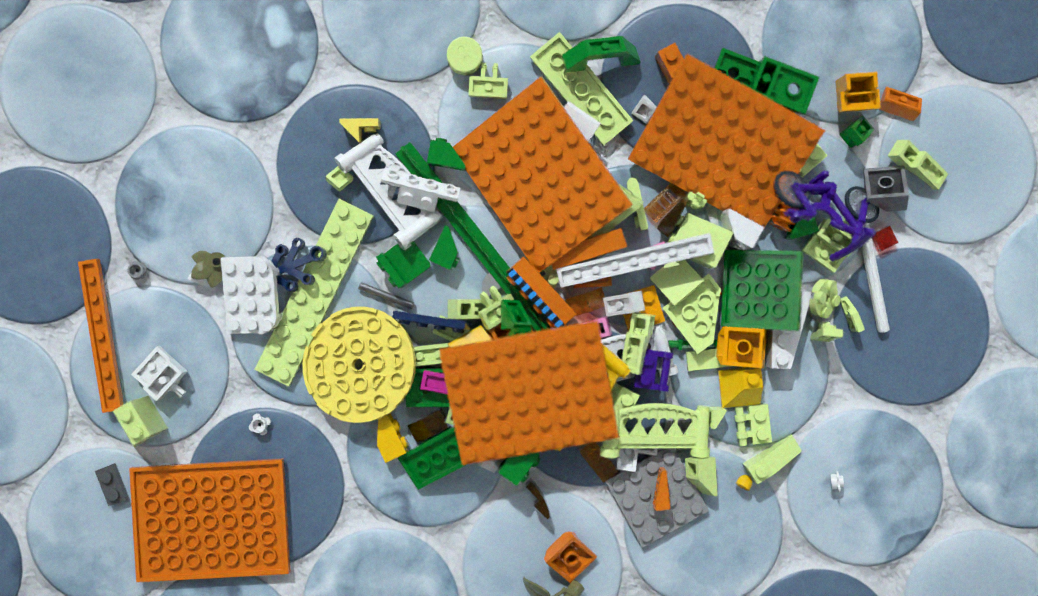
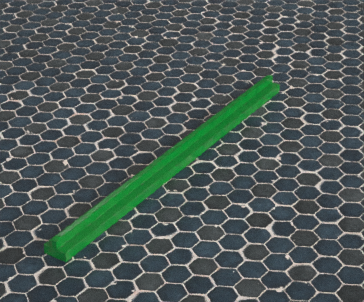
M411 142L402 146L395 153L411 174L442 183ZM438 197L436 206L505 293L512 294L514 300H520L532 323V327L536 331L552 329L546 321L548 317L543 312L539 314L533 307L535 303L530 298L526 300L519 292L522 289L517 284L513 286L506 278L508 276L506 271L510 267L458 201L455 202Z

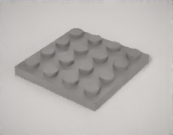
M661 448L658 450L657 456L649 455L638 461L636 472L622 470L605 480L642 548L709 511L696 486L686 478V468L675 448ZM659 467H664L667 471L671 508L669 510L655 511L653 500Z

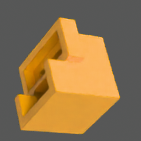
M877 72L845 74L835 81L837 111L839 113L878 110L881 108L879 89H876L878 88Z

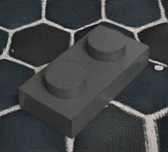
M116 463L95 471L108 507L129 499Z

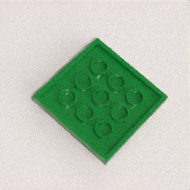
M725 250L721 326L800 331L803 251Z

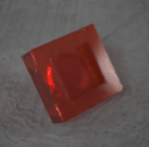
M886 226L876 231L872 237L878 252L898 243L891 226Z

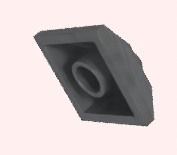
M904 166L863 169L868 202L886 212L907 210L909 191Z

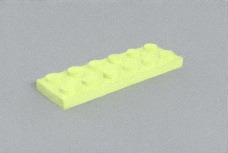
M559 32L532 54L530 59L566 102L569 101L601 123L594 136L604 146L630 125L633 119L588 65H586L584 71L566 72L562 54L573 47Z

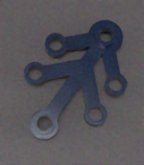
M294 238L290 251L285 245H277L271 262L276 268L278 267L279 273L283 274L286 272L301 280L303 284L312 285L315 282V277L312 274L303 273L296 268L313 261H324L327 257L326 250L323 247L314 246L310 249L308 255L295 259L298 251L305 247L303 239ZM287 255L283 265L278 266L281 258ZM277 275V283L284 286L287 291L295 292L298 289L296 281L286 280ZM308 276L310 277L309 282L306 281Z

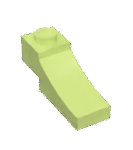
M897 140L888 154V157L898 166H904L906 170L919 177L932 189L939 190L948 175L926 151H919L910 140Z
M641 312L632 313L629 332H626L622 361L629 366L630 373L637 375L642 373L645 353L650 337L653 334L656 315Z

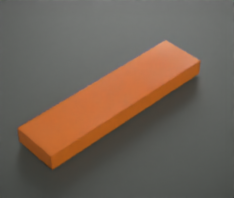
M622 228L587 238L552 264L553 270L627 247Z

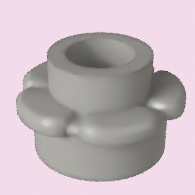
M134 261L128 266L127 272L132 279L139 280L146 276L147 267L142 262Z

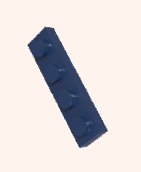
M393 311L392 316L394 319H399L400 324L410 325V321L417 322L416 326L428 328V324L434 325V329L446 330V327L453 328L452 332L464 333V330H471L472 323L399 311Z

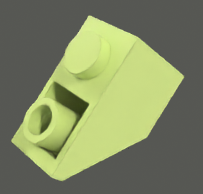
M711 456L707 458H685L686 478L702 494L718 496L716 458Z

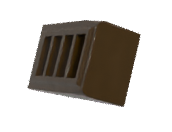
M684 196L657 226V229L666 237L671 235L689 200L687 196Z

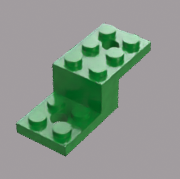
M725 48L721 49L714 69L729 76V69H735L738 76L732 79L784 108L801 115L806 114L820 78L766 56L760 61H756ZM790 84L797 86V94L789 92L788 87Z

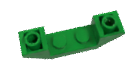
M623 36L586 39L562 54L566 72L584 71L588 60L619 57L621 66L638 65L641 63L636 46Z

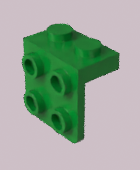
M414 241L406 250H403L397 243L387 252L376 256L378 260L376 264L382 272L386 270L390 276L388 280L394 288L396 286L403 288L431 266V263Z

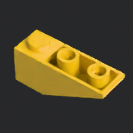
M391 413L378 419L377 447L385 463L407 453V447H409L406 437L401 436L399 431L401 427L398 420L393 419Z

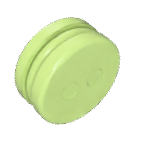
M459 37L453 40L447 49L449 66L455 73L464 76L478 71L483 62L482 49L478 42L470 37Z

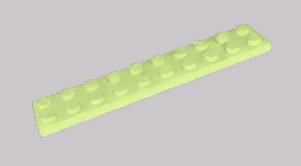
M338 199L316 246L323 247L326 250L327 257L322 262L313 261L306 264L303 273L312 274L315 277V282L309 286L298 280V289L292 292L283 311L282 320L279 321V324L274 329L254 370L288 387L291 386L303 361L305 347H309L313 339L311 334L322 323L374 218L373 215ZM308 276L307 279H306L307 282L310 281V277H309V276Z

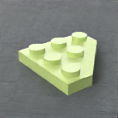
M710 274L703 277L704 283L676 307L670 302L662 308L697 355L714 342L721 288Z

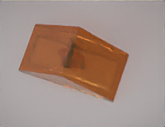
M602 287L565 299L566 303L575 311V316L605 307L603 301L605 296Z

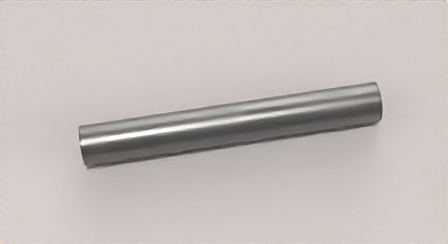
M362 282L358 288L409 309H412L415 303Z

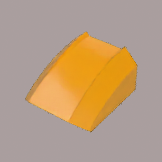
M723 326L718 333L716 357L720 365L764 368L767 339L766 329Z

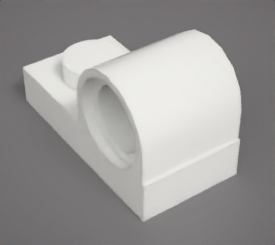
M642 291L603 298L606 317L645 310Z

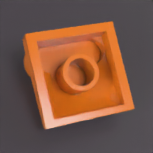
M568 531L563 533L546 550L544 560L551 568L571 583L597 558V555L574 532Z

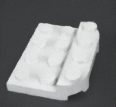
M265 256L222 257L221 268L227 334L259 333L261 335L273 331L283 316V313H279L277 275H280L278 267L276 268Z

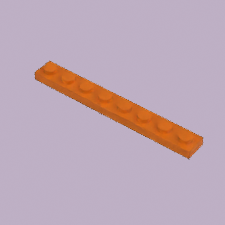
M100 259L79 261L78 267L102 413L112 412L124 405L101 262Z

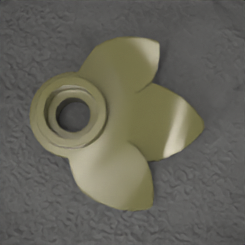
M198 251L191 256L197 263L192 269L191 278L197 280L207 278L211 288L217 286L222 281L221 258L225 257L222 253L214 252L210 254L207 251ZM215 258L220 259L219 265L213 264Z

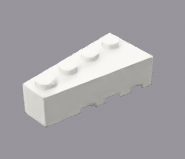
M801 291L800 331L767 329L766 367L791 369L813 292Z

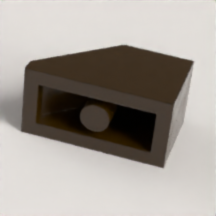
M439 408L407 426L415 441L419 442L447 429L450 424L445 423L447 417L442 408Z

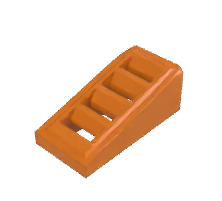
M659 467L653 500L655 511L669 510L671 508L667 471L664 467Z

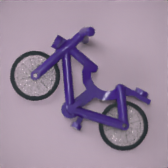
M822 171L810 180L809 184L795 172H780L774 180L775 192L785 205L798 209H788L785 211V216H789L791 222H799L802 219L810 221L817 215L816 211H823L831 217V227L852 235L851 244L831 254L829 257L831 261H836L851 254L875 235L874 229L863 226L865 223L874 222L879 216L880 209L867 201L865 188L859 186L849 188L845 193L844 204L836 193L837 185L834 182H823V180L829 177V171ZM811 195H821L820 202L811 204ZM831 200L849 225L843 223L842 217L830 207Z

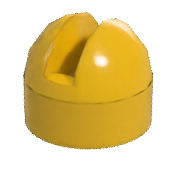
M742 475L735 484L744 490L750 491L753 482L750 476Z

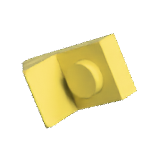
M378 118L339 119V123L359 143L362 142V129L368 133L381 129V121Z

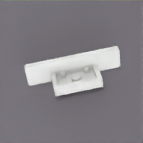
M385 169L381 178L382 183L400 187L397 203L435 212L438 197L457 202L460 188L454 185L398 172L394 169Z

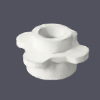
M258 413L254 414L249 430L265 435L268 425L271 424L270 418L261 417Z
M836 471V474H831L832 490L838 489L841 492L840 487H844L843 476H839L838 471Z

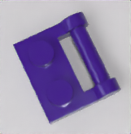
M647 349L642 373L639 375L635 374L633 386L668 392L670 362L673 359L674 353ZM658 357H663L660 384L655 383Z

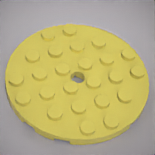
M350 307L331 314L329 318L320 323L311 334L313 339L309 347H305L303 355V377L309 394L312 395L317 406L325 413L345 422H370L388 415L402 403L414 380L416 357L413 343L408 333L396 319L374 308ZM358 359H361L364 363L360 370L355 368V362Z

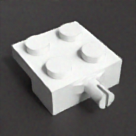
M157 346L131 374L156 401L162 400L170 391H174L180 398L186 393L178 384L188 371L161 346Z

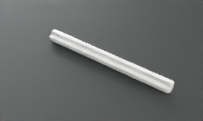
M865 223L863 227L870 228L869 223ZM871 238L861 248L877 330L883 333L889 331V324Z

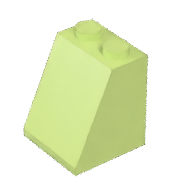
M689 213L684 214V216L681 215L676 224L678 228L675 233H671L667 243L710 233L714 253L689 259L708 269L716 268L733 232Z
M149 396L129 401L113 411L133 447L142 444L168 428Z

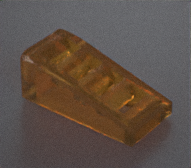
M670 183L644 210L655 222H658L686 194L679 187ZM670 189L677 196V198H675L668 190ZM663 195H665L672 203L670 204V203L663 197ZM659 200L666 207V209H664L657 201Z

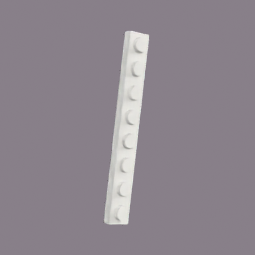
M707 233L574 264L556 270L560 287L562 288L714 253L711 235Z

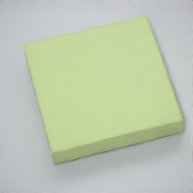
M685 259L665 264L650 277V280L674 307L704 283L702 277Z

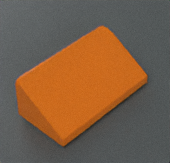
M885 87L879 110L914 121L921 113L922 98Z

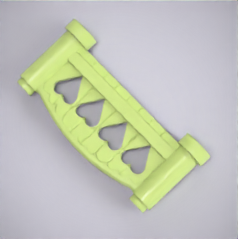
M649 403L618 409L619 405L613 404L619 438L603 441V446L600 447V456L618 458L620 448H691V456L700 458L710 457V448H708L709 406L698 405L696 410L673 404ZM625 418L630 420L636 418L637 424L631 433L628 434L623 425V420ZM644 418L648 420L654 418L655 424L647 434L641 421ZM662 418L666 420L672 418L673 424L665 435L659 422ZM680 418L684 420L690 418L691 424L683 434L677 422Z

